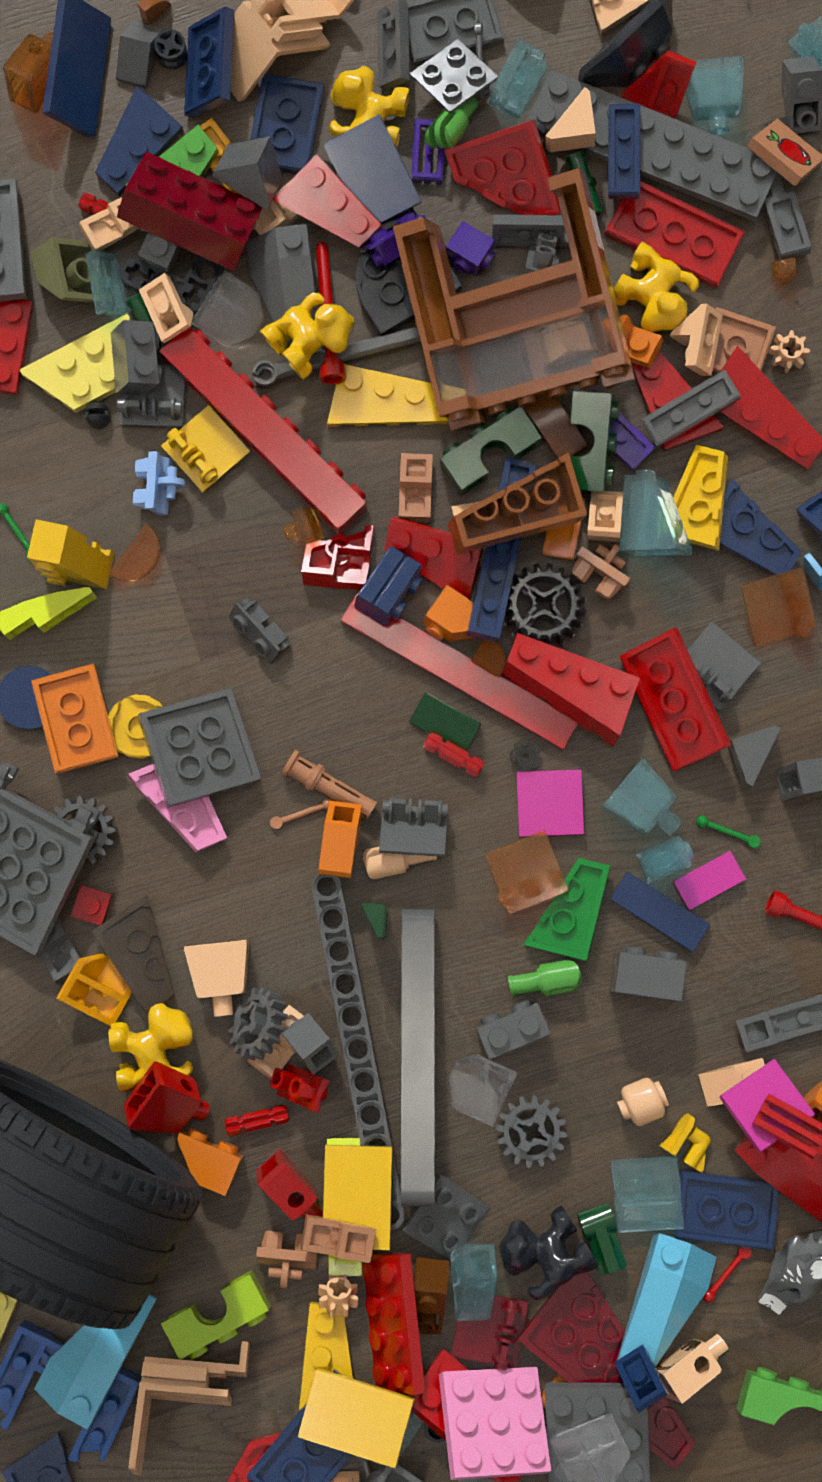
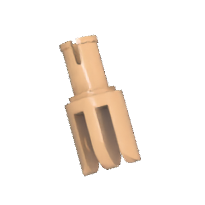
M379 847L366 849L363 853V862L367 874L373 880L406 873L409 865L437 860V856L379 853Z

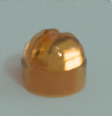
M787 258L771 263L773 275L778 281L787 283L795 278L798 270L796 258Z

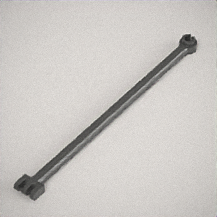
M416 326L348 344L343 352L338 353V358L341 359V362L421 342L418 328ZM325 351L316 352L310 357L309 362L312 370L320 368L323 360H325ZM262 360L255 364L252 374L254 382L258 386L269 388L278 379L295 375L296 372L291 368L288 360L278 363ZM263 372H269L272 376L269 380L264 381L260 378V375Z

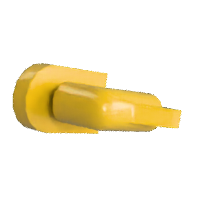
M687 1113L679 1120L671 1135L659 1146L676 1156L685 1139L693 1142L682 1161L702 1173L705 1165L706 1150L711 1140L706 1133L694 1126L695 1118Z

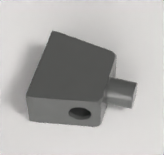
M822 757L794 762L775 770L782 801L822 794Z

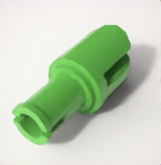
M473 96L451 113L444 109L425 133L427 145L432 148H437L438 146L440 148H454L469 128V117L478 109L477 99Z
M563 960L540 964L537 972L508 976L512 997L541 991V994H544L546 997L579 989L583 983V976L574 961Z

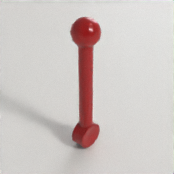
M740 1246L738 1248L737 1257L703 1296L705 1302H713L715 1300V1293L740 1262L752 1255L749 1247Z

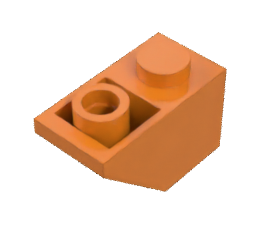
M329 801L324 824L318 874L351 878L361 830V804Z
M190 1128L189 1132H180L177 1141L189 1171L200 1186L226 1196L243 1159V1155L237 1153L239 1148L224 1141H220L219 1145L207 1141V1134Z

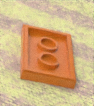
M94 663L31 680L55 774L58 775L120 758Z

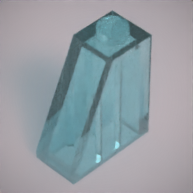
M637 470V474L625 475L619 551L631 557L692 555V547L668 482L656 475V472L653 470Z

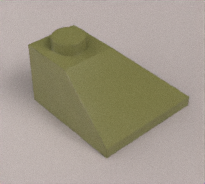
M51 237L30 252L36 281L59 299L102 304H114L116 302L104 249L94 254L87 241Z

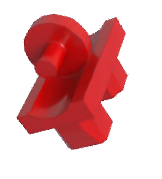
M287 1063L285 1070L277 1067L274 1069L269 1086L278 1090L277 1095L319 1113L320 1103L327 1098V1087L330 1081Z

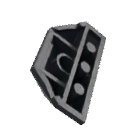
M652 0L580 69L578 80L594 87H626L633 79L636 80L649 68L648 65L655 58L658 60L671 48L669 43L673 32L672 0Z

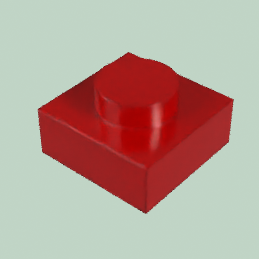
M80 885L71 917L101 926L105 923L113 895Z

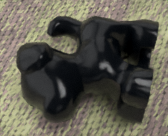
M562 1205L551 1213L550 1217L553 1224L546 1232L535 1235L524 1221H513L508 1225L507 1233L498 1246L503 1267L513 1276L528 1271L536 1263L542 1267L545 1277L543 1283L540 1286H528L527 1289L529 1296L535 1300L546 1298L556 1287L565 1285L575 1275L592 1271L599 1266L598 1261L585 1241L576 1246L574 1257H569L565 1241L577 1231V1228Z

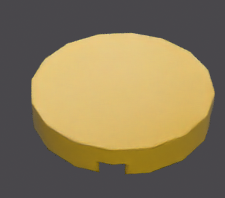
M135 694L124 698L113 706L109 713V719L119 753L134 759L150 757L137 716L139 713L163 707L159 701L147 695Z

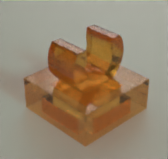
M300 507L291 511L294 522L283 527L288 540L291 538L293 541L301 539L302 542L312 543L325 539L313 509Z

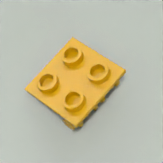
M210 405L204 408L180 430L173 428L167 434L169 439L161 445L202 493L251 452Z

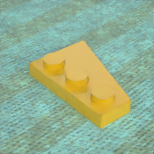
M700 445L695 446L659 529L664 536L719 551L728 456L725 452Z

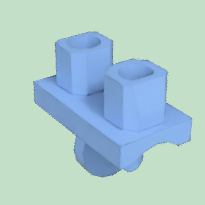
M158 451L149 452L148 458L135 461L136 477L147 479L146 489H135L133 492L134 506L149 510L158 515H168L169 500L175 499L176 490L185 488V480L177 478V467L171 466L172 459L163 457Z

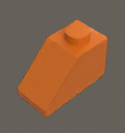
M446 585L425 615L423 625L427 627L426 631L436 639L442 640L444 638L448 642L475 638L466 635L473 602Z

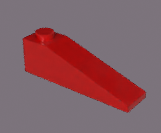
M801 1124V1125H800L801 1127L805 1128L806 1130H808V1131L812 1132L813 1134L817 1135L818 1132L814 1131L813 1129L807 1127V1126L804 1125V1124ZM793 1131L788 1133V1135L811 1147V1141ZM744 1134L735 1148L738 1155L758 1176L822 1223V1143L813 1159L780 1140L761 1153H758L746 1134Z

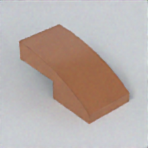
M401 453L399 518L412 522L430 523L433 454Z
M306 1215L300 1249L307 1252L334 1255L339 1259L370 1263L376 1229L351 1222Z

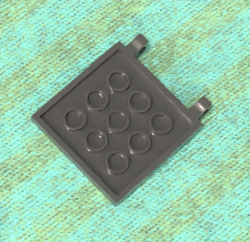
M0 762V936L36 956L41 954L96 837L89 834L88 831L97 822L101 812L91 806L87 808L80 806L72 825L7 790V785L14 780L19 768L11 763L6 762L3 764Z

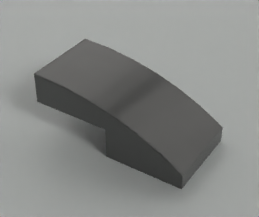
M57 918L40 954L54 982L58 985L67 980L75 963L81 958L59 918Z

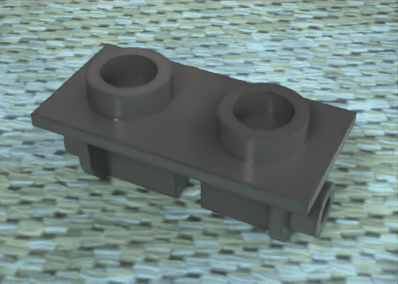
M247 597L240 604L239 602L235 603L229 615L232 625L239 633L244 634L251 641L258 655L265 657L270 664L273 663L279 651L283 653L290 647L291 644L287 641L289 637L275 622L266 628L262 625L269 619V615L255 600L251 601Z

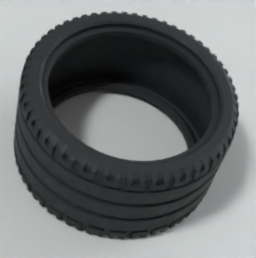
M0 1060V1292L35 1309L73 1323L104 1329L129 1327L141 1311L142 1305H144L158 1280L157 1275L162 1273L175 1249V1243L180 1241L193 1218L192 1214L196 1213L204 1194L203 1190L184 1166L136 1131L129 1129L128 1126L62 1088Z

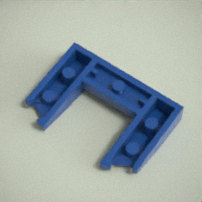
M26 1320L18 1326L0 1365V1409L6 1415L0 1421V1425L5 1430L9 1429L36 1372L42 1374L49 1359L65 1344L53 1338L54 1333ZM123 1366L121 1367L96 1418L88 1430L82 1427L68 1460L72 1462L79 1461L80 1452L100 1451V1461L105 1460L137 1393L142 1379L140 1374Z

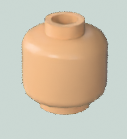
M647 1077L624 1086L621 1090L623 1100L617 1102L624 1120L631 1118L633 1123L639 1127L662 1118L665 1115V1107L669 1106L659 1081L653 1082Z

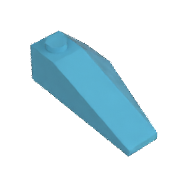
M661 1233L652 1236L617 1360L643 1344L655 1366H657L707 1292L716 1256L690 1243Z
M149 1294L144 1305L141 1307V1311L129 1327L104 1329L84 1325L49 1359L34 1389L56 1413L88 1430L96 1418L157 1297Z

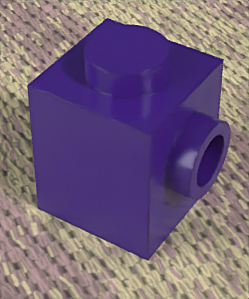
M462 221L446 245L447 257L460 272L464 274H469L470 272L478 276L482 268L488 270L496 257V253H494L495 240Z

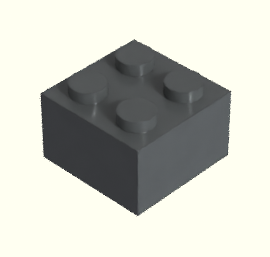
M629 946L623 947L622 952L614 953L609 992L682 1001L687 961L678 960V953L655 951L654 957L645 955L646 949Z

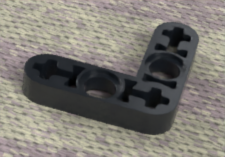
M196 255L185 279H182L145 261L134 258L124 262L121 266L120 274L127 288L140 293L139 289L147 285L146 281L139 277L131 281L129 271L135 272L137 268L140 269L141 275L149 279V283L165 273L171 277L181 302L186 306L188 304L185 297L191 298L196 290L194 284H191L194 282L200 287L196 295L199 303H192L190 307H187L192 310L193 316H198L205 310L225 267ZM203 265L211 266L214 269V275L208 280H202L197 276V270Z

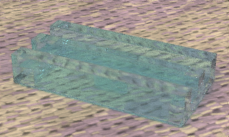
M91 250L86 254L96 314L102 315L106 312V316L116 314V317L128 314L117 254Z

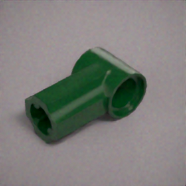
M609 1202L577 1212L585 1240L589 1241L592 1254L599 1263L597 1267L599 1274H611L627 1267L616 1234L618 1228Z

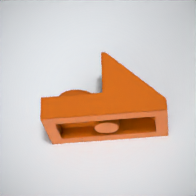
M628 315L617 316L624 348L629 353L630 361L651 368L664 342L662 335L633 326ZM607 319L604 327L610 352L615 353L617 352L610 320ZM596 340L593 347L600 351L598 341Z

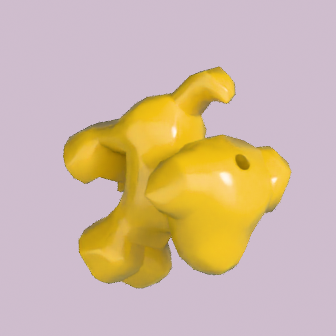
M361 66L356 70L341 72L331 90V101L333 105L342 109L355 110L356 117L351 125L347 127L340 126L335 120L331 121L329 125L330 134L337 137L379 114L383 121L388 116L405 117L409 103V89L396 87L392 95L382 96L373 92L374 73L369 67ZM389 126L387 129L396 148H398L400 128Z
M641 242L633 255V262L630 268L635 271L647 269L648 273L639 280L622 274L613 289L616 299L614 304L624 306L628 300H636L646 307L641 320V327L644 330L653 333L662 330H674L687 318V302L679 294L670 293L669 291L677 282L685 283L691 292H695L699 287V279L694 274L681 270L671 260L663 259L651 246Z
M311 293L306 296L300 305L289 308L282 318L266 325L260 330L269 346L279 356L283 355L290 362L291 368L303 380L312 372V366L309 362L310 357L322 346L335 353L343 352L348 346L349 335L355 325L354 317L348 314L342 306L323 304L325 298L319 293ZM323 304L317 310L315 314V320H313L310 314L315 306ZM292 340H293V343L291 344V346H290L289 348H287V347H288L287 341H292Z
M163 1003L155 1004L150 1008L148 1014L149 1029L139 1033L131 1032L127 1023L117 1022L111 1024L108 1032L111 1051L132 1053L139 1066L136 1068L128 1062L119 1064L120 1070L116 1071V1081L120 1092L135 1089L154 1061L191 1076L193 1071L191 1062L186 1061L182 1066L174 1067L171 1066L166 1057V1049H179L190 1045L193 1040L191 1022L185 1012L171 1009Z

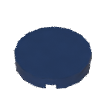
M24 666L14 669L4 677L0 683V713L7 722L19 729L29 731L43 727L31 680L51 675L40 667Z

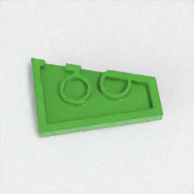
M197 125L159 157L200 177H204L211 163L217 157L219 150L201 127Z

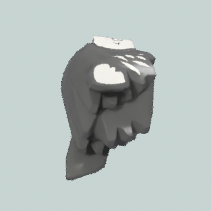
M813 1231L804 1240L799 1235H794L783 1242L780 1252L774 1253L768 1279L758 1296L759 1303L769 1307L777 1314H781L788 1304L796 1305L808 1302L820 1293L822 1289V1231Z

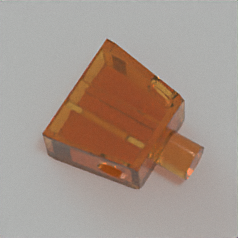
M47 31L42 39L33 34H28L3 66L9 100L36 114L44 102L53 32Z

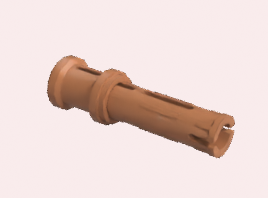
M297 750L293 752L281 775L285 777L289 775L303 783L308 791L315 789L334 801L361 804V817L366 820L369 818L377 804L376 801L364 796L357 790L326 773L323 765L311 763L301 757L300 752Z

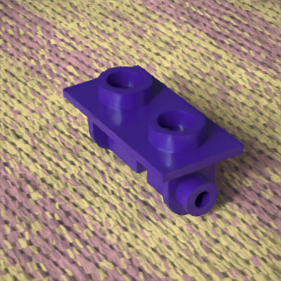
M411 212L401 217L396 222L399 225L421 217H426L425 215L419 214L415 216L414 213ZM386 228L379 230L369 237L371 242L364 246L365 249H374L375 253L371 257L376 266L381 264L385 266L400 257L394 229L387 232Z

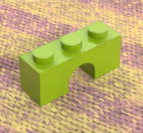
M253 1270L221 1288L220 1292L227 1305L226 1314L222 1318L217 1320L206 1319L199 1313L193 1302L162 1321L161 1325L179 1360L186 1356L193 1360L207 1352L208 1348L206 1345L218 1339L220 1344L224 1343L238 1334L236 1328L245 1323L252 1327L267 1318L265 1312L269 1311L271 1304Z

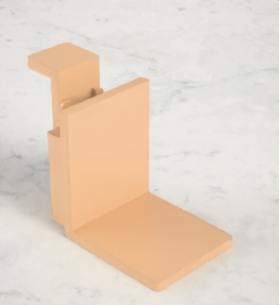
M354 0L243 1L234 13L230 90L237 101H244L278 56L328 49L331 44L322 33L323 28L320 23L326 22V20L340 19Z
M242 1341L239 1365L145 1356L142 1366V1379L139 1383L128 1469L134 1475H142L151 1400L159 1399L231 1406L232 1398L229 1391L209 1388L210 1378L226 1379V1376L247 1377L250 1352L249 1342Z

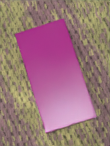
M728 851L672 883L687 910H691L746 880L731 851Z

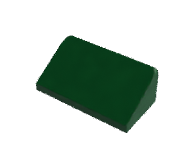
M426 692L423 694L409 723L429 734L434 732L440 735L445 743L448 740L466 751L481 727L479 721Z
M361 903L377 937L384 939L386 937L387 906L385 904Z

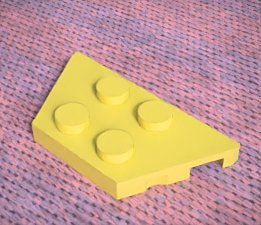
M125 314L20 369L21 374L25 379L32 381L42 388L48 395L61 401L73 412L78 413L86 409L90 403L99 402L116 393L111 332L123 320H130L128 314Z

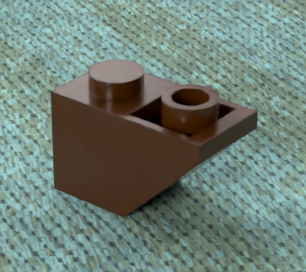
M416 1257L413 1281L418 1328L421 1334L441 1335L450 1261Z

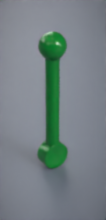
M0 503V515L5 518L25 547L27 556L30 543L8 513V506Z
M700 815L696 819V823L700 828L709 827L747 842V845L751 848H756L761 843L757 835L747 836L711 822L705 815Z

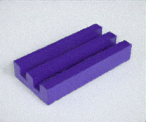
M414 119L411 171L413 183L424 181V184H430L431 181L436 182V184H442L444 148L438 146L436 173H430L432 147L426 143L424 173L418 172L420 127H427L428 129L434 120Z

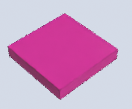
M581 770L516 772L519 837L584 835Z
M775 1059L719 1097L758 1153H761L778 1141V1139L752 1125L768 1094L775 1096L810 1117L815 1115ZM769 1106V1109L775 1111L776 1113L782 1115L790 1121L798 1124L799 1126L802 1124L797 1120L791 1118L790 1116L784 1114L783 1112L775 1109L774 1107ZM764 1116L763 1120L787 1134L791 1132L788 1128Z

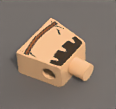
M718 1334L705 1343L700 1340L690 1339L661 1358L656 1368L671 1390V1393L666 1398L684 1403L721 1373L722 1369L716 1360L729 1352V1348Z

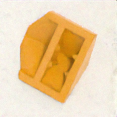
M100 953L77 960L57 999L111 1026V1024L116 1023L132 992L109 957Z

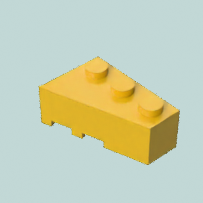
M36 519L27 558L35 566V569L41 572V576L47 577V582L65 586L67 581L107 589L115 552L101 549V544L97 542H92L91 546L86 543L87 536L69 526Z

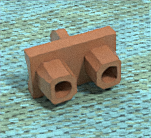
M600 544L595 553L603 557L604 560L583 546L578 551L575 558L577 561L571 574L575 576L577 581L583 584L586 583L593 572L601 576L603 580L595 592L607 601H610L619 590L623 591L630 580L628 576L610 565L612 563L619 569H622L626 564L625 560L617 556L621 549L619 545L615 544L610 551Z
M266 1231L262 1246L257 1247V1264L282 1266V1268L269 1267L268 1277L281 1278L280 1288H287L289 1279H302V1270L290 1269V1267L317 1270V1253L300 1249L303 1234H296L295 1250L282 1249L283 1233L276 1231Z

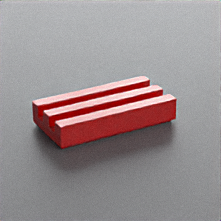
M771 1094L766 1096L752 1125L813 1159L822 1143V1123ZM769 1106L818 1132L817 1135L769 1109ZM764 1116L811 1141V1147L763 1120Z

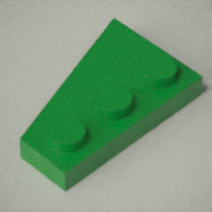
M578 858L559 887L552 902L545 909L538 924L523 945L588 962L611 866Z

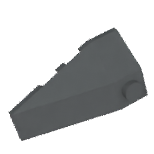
M307 224L277 227L249 241L247 245L249 273L273 322L282 318L289 308L300 305L306 296L315 293ZM315 306L312 312L310 313L313 320H315L317 306ZM292 340V341H287V345H288L287 348H289V347L291 346V344L293 343V340Z

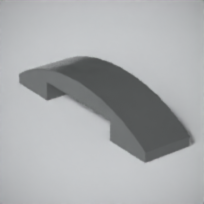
M822 994L736 1020L745 1052L822 1030Z

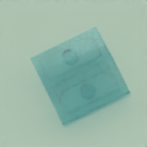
M678 1156L612 1160L611 1169L615 1193L614 1207L618 1233L684 1229Z

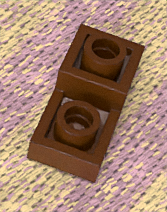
M548 394L537 397L536 403L523 407L538 433L543 436L557 459L568 452L572 456L587 446L586 441L576 426L570 424V417L556 397L549 398Z

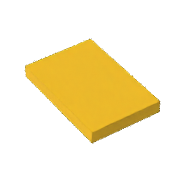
M325 1145L323 1217L373 1227L376 1229L372 1250H390L393 1146Z
M317 1368L298 1437L396 1468L415 1398Z

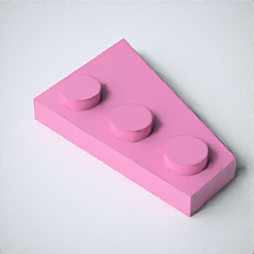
M153 764L127 775V778L195 852L227 839L209 796L167 808Z

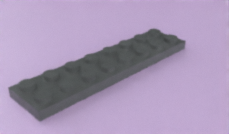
M550 70L527 121L534 119L551 130L584 87L590 91L596 132L595 147L576 150L583 151L588 155L608 162L609 104L636 103ZM640 105V176L756 222L778 172L749 148Z

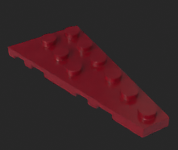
M589 1273L575 1275L568 1283L554 1289L518 1335L517 1340L569 1383H623L614 1362L617 1361L625 1330ZM665 1396L648 1407L650 1451L675 1471L696 1443Z

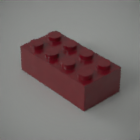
M146 152L124 190L117 218L235 271L254 233L263 207L247 197H243L189 170L172 164L159 156Z

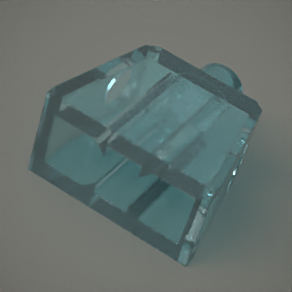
M744 56L694 60L697 63L686 90V96L693 119L696 121L709 120L711 134L719 135L728 132V118L737 117L739 114L743 96Z
M643 758L601 807L606 813L645 835L657 825L671 836L683 822L669 810L677 796Z

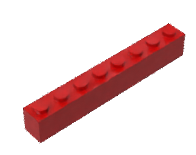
M189 327L172 338L160 350L163 361L167 365H173L179 371L185 383L210 405L337 534L343 533L367 510L364 492L354 483L349 486L341 478L344 474L340 468L332 461L327 464L319 456L322 453L321 450L310 439L305 442L297 434L299 432L298 427L288 417L282 419L275 412L277 407L267 396L263 395L260 398L252 390L255 387L252 381L243 373L238 376L230 368L233 364L228 357L221 351L216 354L209 347L211 344L209 339L199 329L194 332Z

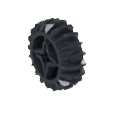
M535 563L533 574H531L526 566L523 567L521 571L524 579L517 574H513L512 582L516 586L511 585L509 593L511 596H509L507 603L510 607H506L505 616H511V618L504 622L505 628L516 626L511 634L513 638L516 637L517 633H523L525 636L538 641L545 640L547 644L552 646L553 638H555L557 643L562 646L565 644L563 633L569 638L575 637L576 633L571 626L581 628L583 622L575 616L582 617L587 612L586 609L577 605L586 603L587 599L586 596H576V594L582 591L583 586L581 584L573 587L570 585L575 580L573 574L564 579L562 576L565 568L562 566L558 569L557 574L552 573V563H547L545 572H541L540 564ZM546 582L556 587L547 592H541L530 585ZM521 592L526 596V600L531 605V610L523 620L517 609V598ZM563 593L569 602V616L566 621L560 616L561 612L556 608V602ZM551 599L548 607L551 612L543 609L535 614L538 603L535 601L544 603ZM539 620H546L551 625L555 624L557 628L538 630L530 626Z

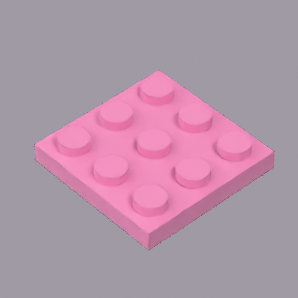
M537 1367L507 1368V1370L446 1371L439 1374L451 1480L535 1475L551 1472Z

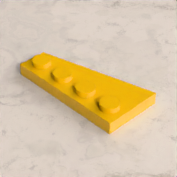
M344 364L346 380L336 384L327 421V427H339V425L368 426V424L394 426L407 423H416L417 425L449 424L448 418L440 417L438 414L431 383ZM438 385L442 402L464 396L465 390Z
M310 1302L299 1410L308 1401L317 1368L330 1372L335 1368L343 1376L354 1379L345 1317L343 1315H334L333 1318H330V1313L326 1308L319 1309V1302Z

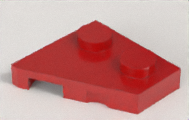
M667 50L621 93L620 97L676 119L697 61Z

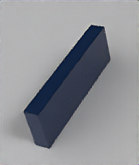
M609 104L608 199H640V104Z
M628 871L610 897L611 901L690 952H694L710 926L709 923Z

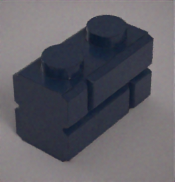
M389 547L357 594L354 603L355 609L367 616H371L373 620L383 626H387L392 618L398 620L407 603L403 602L408 593L414 596L422 584L423 579L419 577L422 565L412 558L406 557L405 554L397 549Z

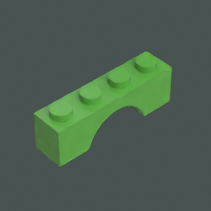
M757 1367L756 1372L749 1369L746 1370L736 1408L742 1416L775 1425L784 1413L794 1408L811 1407L822 1412V1389L819 1391L809 1388V1382L796 1377H790L789 1381L776 1378L777 1373L766 1368Z

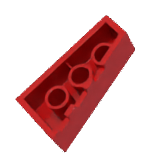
M519 633L515 637L502 672L503 676L521 688L550 703L552 708L562 714L564 712L579 722V726L588 732L593 731L602 737L603 741L611 747L615 745L621 735L640 679L634 675Z

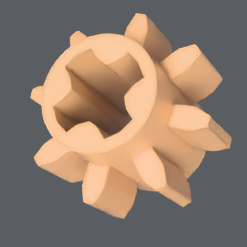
M793 330L785 338L778 334L774 339L778 346H771L768 351L769 354L775 355L773 366L780 365L784 367L785 373H788L793 365L801 369L804 365L801 357H807L810 353L809 349L804 348L803 343L806 337L799 338L795 336ZM785 347H789L790 352L794 355H788V350H786Z
M345 1274L342 1277L329 1275L327 1286L319 1284L318 1295L321 1296L319 1298V1309L326 1308L330 1313V1318H333L334 1315L348 1317L349 1308L358 1307L359 1298L355 1296L358 1291V1284H351Z

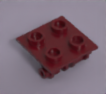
M463 1289L451 1355L453 1357L493 1364L494 1368L501 1370L517 1368L521 1342L517 1340V1337L524 1329L529 1302Z

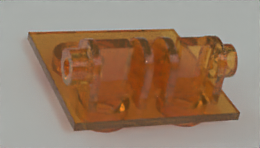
M803 567L741 585L755 646L797 633L801 638L811 635V629L817 628Z
M545 830L485 854L500 891L497 894L499 902L502 906H506L508 914L569 891Z

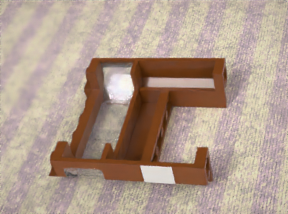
M579 168L547 178L550 191L558 198L572 256L571 261L457 295L440 226L424 217L393 226L438 414L440 417L448 418L450 430L488 424L485 411H488L489 415H494L507 410L506 405L518 402L520 407L536 403V397L548 394L549 398L565 395L568 393L567 388L579 385L580 389L599 385L598 379H601L603 387L609 390L635 379L586 175Z

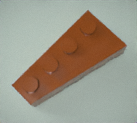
M569 452L518 482L516 481L500 492L455 515L447 525L456 555L580 522L587 515Z

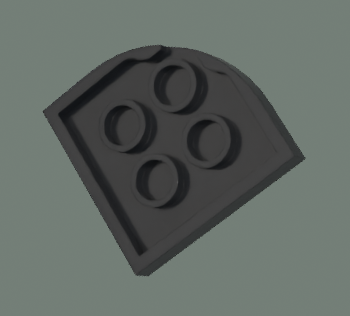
M411 208L384 224L381 229L386 228L387 232L393 229V226L398 225L396 222L398 219L411 212L415 216L417 213ZM369 239L364 246L370 243L371 240ZM363 246L356 269L357 293L362 307L381 336L390 333L415 318L409 297L401 258L398 257L385 266L383 264L376 266L371 257L375 253L374 249H365ZM451 269L457 293L462 290V284Z

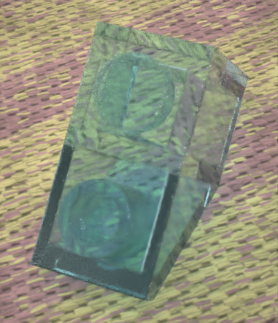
M680 835L636 854L648 884L692 867L690 860L694 859L689 842L687 840L682 842Z
M462 1244L450 1253L456 1321L489 1320L497 1283L494 1244Z

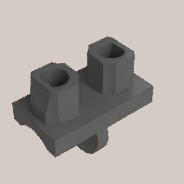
M539 233L537 245H530L524 274L559 264L561 252L555 250L557 236Z

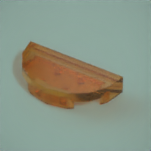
M147 522L108 573L110 576L121 581H135L146 577L155 568L160 558V543L155 531Z

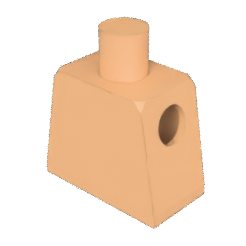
M249 940L184 946L197 998L212 997L214 1017L233 1015L232 995L246 993Z

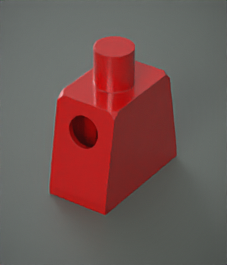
M157 1061L152 1063L123 1104L129 1129L169 1134L180 1133L190 1118L203 1121L209 1113V1103L201 1100L194 1078Z
M281 1149L276 1151L256 1170L258 1186L292 1221L296 1220L299 1216L305 1220L306 1215L323 1217V1210L316 1203L318 1199L316 1189ZM294 1192L300 1193L298 1196L295 1197L290 1196Z

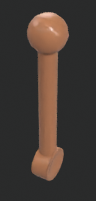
M325 798L318 805L285 817L275 816L270 820V825L274 829H280L284 823L323 809L328 810L329 801L334 800Z

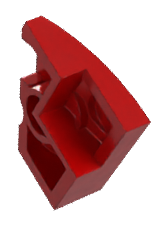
M364 526V531L345 537V534L341 533L333 536L328 541L319 540L306 544L301 571L303 585L361 590L369 578L374 526Z

